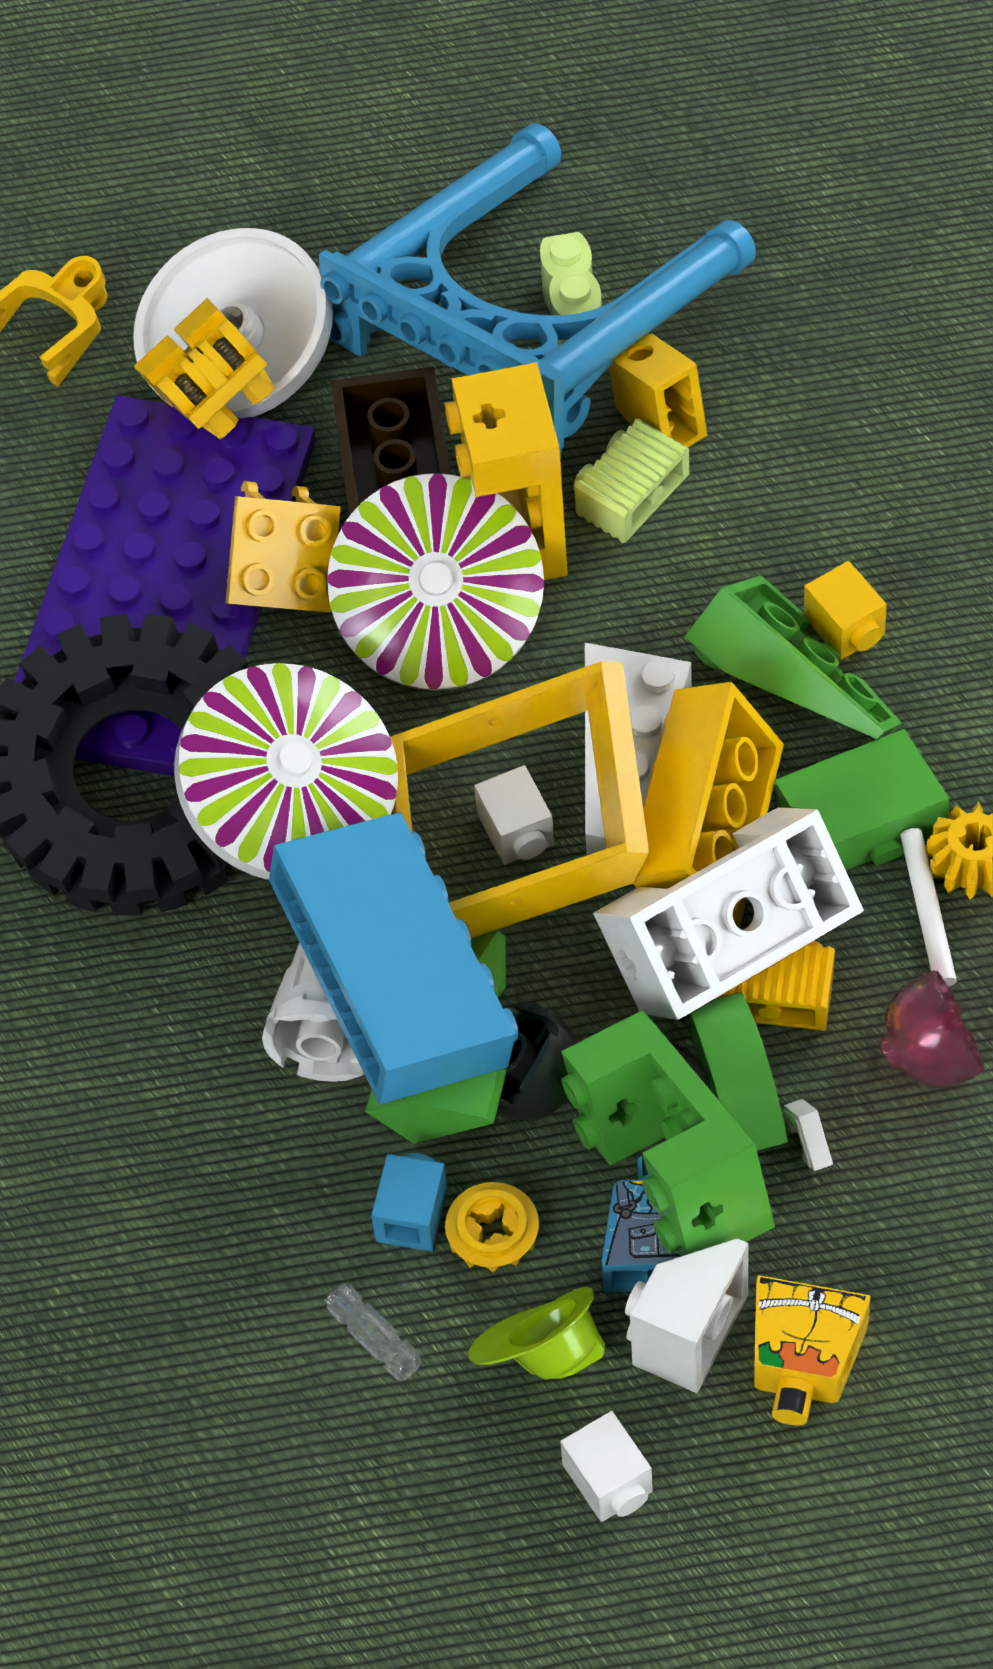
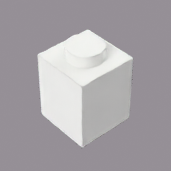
M525 765L474 785L477 815L503 865L518 859H532L540 855L546 848L554 845L552 815Z
M613 1411L560 1441L562 1464L600 1522L615 1514L619 1517L631 1514L640 1508L648 1499V1494L653 1492L652 1469Z

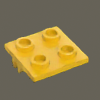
M244 481L241 491L245 492V497L235 496L225 603L331 613L328 595V568L331 552L338 536L341 506L317 504L309 497L308 488L295 486L292 490L291 495L296 497V502L265 499L258 492L256 482Z

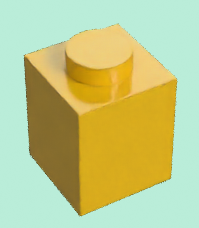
M850 561L841 564L804 585V614L811 621L810 625L826 643H831L840 653V660L856 651L862 652L872 648L885 635L887 604Z

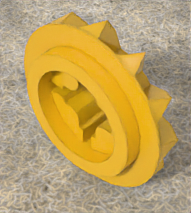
M499 1182L478 1184L462 1192L451 1204L445 1220L446 1236L452 1253H457L464 1259L469 1268L473 1265L487 1267L492 1273L498 1267L508 1264L517 1267L521 1257L529 1250L534 1251L536 1237L540 1229L538 1213L531 1199L518 1188ZM503 1213L502 1226L506 1234L503 1236L494 1233L489 1240L486 1239L482 1243L483 1231L482 1226L479 1224L481 1222L491 1224Z

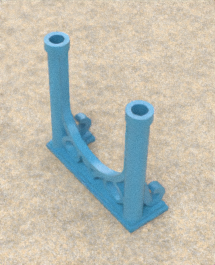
M532 123L516 133L509 145L346 256L338 251L335 253L327 250L319 254V270L322 277L320 286L325 290L328 300L332 302L333 319L329 340L360 357L368 353L367 344L371 342L370 332H377L383 329L467 376L537 362L560 447L561 459L564 438L573 435L582 426L588 415L590 398L583 394L614 362V358L726 275H736L749 266L755 259L756 247L751 235L741 224L732 220H724L619 298L600 308L577 314L554 316L526 314L504 309L475 297L451 278L442 264L441 255L447 243L460 231L538 177L544 176L559 165L561 149L557 139L545 126ZM427 250V258H421L420 254ZM412 279L431 283L423 288L413 289L404 287L397 282ZM518 339L539 340L543 346L536 349H521L509 342ZM558 340H567L561 345L558 344Z

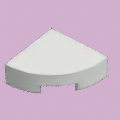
M803 1099L784 1105L783 1113L788 1128L793 1134L798 1132L803 1149L801 1156L808 1167L816 1171L833 1165L818 1111Z

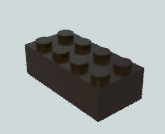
M434 366L330 381L349 516L371 494L397 480L422 474L451 475Z

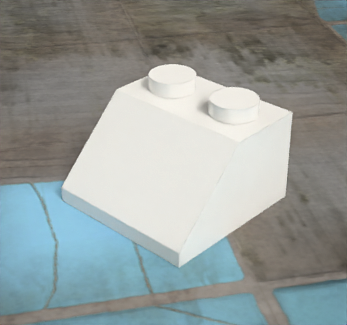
M734 1239L656 1264L647 1283L641 1281L636 1283L625 1308V1314L630 1316V1325L626 1339L631 1341L632 1364L698 1393L748 1296L747 1242Z

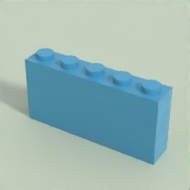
M401 812L274 845L269 881L379 1104L508 1068L513 1044L518 1039L516 1020L508 1008H502L494 992V981L488 966L485 963L479 964L471 948V938L467 925L462 919H456L448 904V893L444 881L439 875H433L426 862L425 848L421 837L417 832L410 831Z

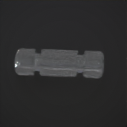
M343 1283L338 1286L326 1299L328 1312L340 1324L345 1323L348 1326L346 1330L377 1361L383 1360L385 1363L384 1368L396 1380L404 1381L408 1379L422 1364L420 1353L407 1340L401 1341L399 1339L400 1333L370 1303L364 1304L361 1301L363 1297L350 1284Z

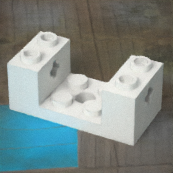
M778 807L732 833L739 848L669 889L639 886L593 913L639 1012L643 1010L647 1015L679 1020L864 911L818 809ZM746 897L753 905L754 917L751 924L741 930L734 923L733 908L740 899Z

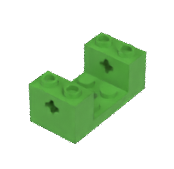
M643 1010L561 1051L568 1075L561 1078L562 1086L571 1104L578 1110L579 1116L573 1119V1125L586 1149L590 1150L596 1147L611 1166L666 1138V1141L642 1153L649 1176L642 1181V1185L648 1200L659 1214L660 1219L654 1221L653 1225L662 1246L669 1254L677 1251L680 1256H684L734 1239L747 1242L775 1227L755 1143Z

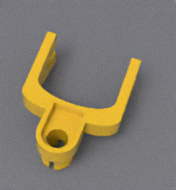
M89 256L75 257L68 261L54 277L41 271L26 270L0 290V332L23 301L28 298H40L49 301L66 311L78 323L71 332L39 357L42 365L49 370L47 376L50 382L57 387L101 331V325L95 311L105 305L108 295L105 289V277L99 263Z

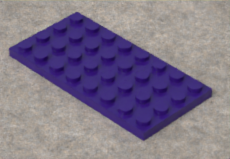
M116 395L22 660L39 645L50 656L62 650L56 634L81 623L87 636L91 637L101 634L100 617L126 613L132 628L143 627L145 614L172 617L177 631L180 633H184L189 623H192L213 633L219 649L222 650L229 644L245 660L262 607L225 603L235 496L245 497V492L241 491L242 483L244 481H251L257 483L258 492L265 499L296 502V497L291 495L292 490L295 486L302 485L316 442L315 428L254 417L238 418L236 426L226 436L219 439L204 427L198 429L174 406L171 407L167 403ZM19 665L14 681L21 683L26 676L21 665ZM147 711L119 713L97 724L85 736L78 748L75 759L175 776V753L182 730L171 720L156 713Z

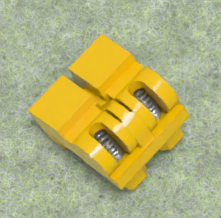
M206 298L173 329L188 345L185 350L166 335L133 367L168 405L174 406L198 429L204 427L217 438L222 439L236 426L239 420L225 405L229 400L241 391L253 405H256L269 396L275 387L264 370L268 364L236 327Z

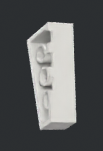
M585 643V667L600 661L623 663L642 805L644 807L652 778V766L658 755L664 732V720L669 712L674 690L692 687L691 662ZM585 711L586 852L587 855L606 849L589 715L588 711Z

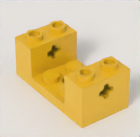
M538 363L452 378L454 401L444 402L450 435L458 433L461 435L462 444L455 445L456 459L461 478L464 477L472 480L476 497L498 493L519 512L537 542L543 565L544 580L568 576L560 447Z

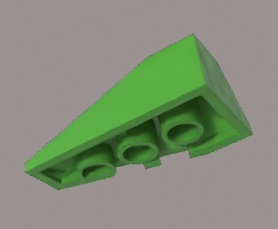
M762 575L722 587L685 635V638L696 647L695 653L697 657L709 667L716 670L721 669L731 676L875 739H880L895 732L902 724L863 679L851 673L844 674L839 669L838 659L841 656L831 643L824 642L822 644L813 639L805 631L811 621Z
M499 931L472 938L471 948L479 964L485 963L488 966L494 981V992L498 998L506 988V936ZM507 1068L383 1104L378 1103L371 1089L365 1112L413 1144L493 1124Z

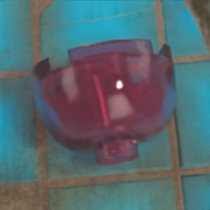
M933 970L927 974L924 973L899 988L889 1001L884 1017L888 1035L879 1039V1042L893 1070L904 1067L911 1078L929 1088H949L974 1079L975 1076L985 1072V1066L971 1030L967 1032L960 1016L963 1013L960 1005L938 970Z

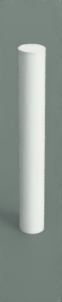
M919 828L907 829L900 834L934 986L937 988L950 987L957 982L923 833Z

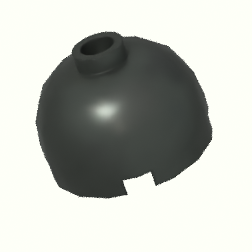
M521 1003L513 1007L520 1012L514 1016L518 1028V1039L513 1044L496 1114L508 1120L536 1121L553 1113L569 1100L561 1082V1078L568 1075L561 1051L577 1044V1041L570 1028L538 1003Z

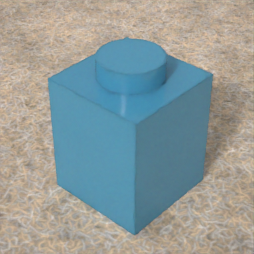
M409 1153L404 1156L387 1154L371 1215L376 1242L433 1252L448 1192L444 1163L436 1162L433 1158L419 1153Z

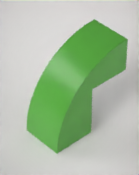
M740 992L713 999L689 1013L688 1017L694 1047L707 1070L710 1089L714 1096L755 1143L757 1151L788 1143L770 1065L757 1025L743 993Z

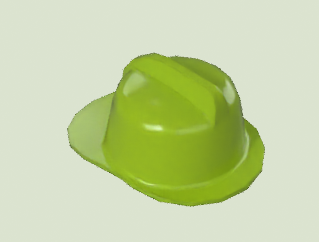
M587 1286L577 1288L552 1302L520 1312L500 1321L487 1329L473 1342L468 1350L469 1360L476 1365H491L514 1359L530 1374L545 1380L562 1379L574 1375L601 1359L605 1353V1343L588 1310L594 1300V1290Z

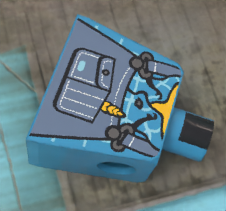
M643 1155L637 1159L638 1180H620L613 1185L602 1255L604 1293L630 1292L638 1281L647 1283L656 1264L681 1257L677 1251L669 1254L662 1246L655 1232L653 1222L660 1219V1217L648 1200L642 1185V1181L649 1177Z

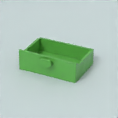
M905 729L774 780L777 807L818 809L845 870L873 860L875 865H881L899 858L904 853L900 837L903 831L919 828L922 830L924 839L933 835V826L938 817L949 819V797Z

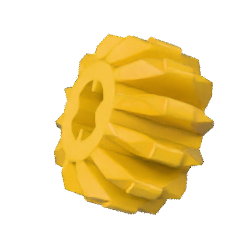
M979 801L973 807L972 813H966L955 805L950 813V819L937 818L933 826V835H930V839L927 840L926 851L929 856L928 859H930L933 878H945L944 887L947 893L963 887L969 900L975 896L977 889H983L993 897V813L990 815L983 814V808Z

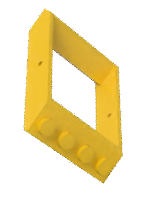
M600 661L390 737L398 767L397 795L391 814L401 812L410 831L413 832L407 775L588 711L606 849L449 902L448 904L456 919H462L467 925L470 938L633 884L649 855L623 663Z

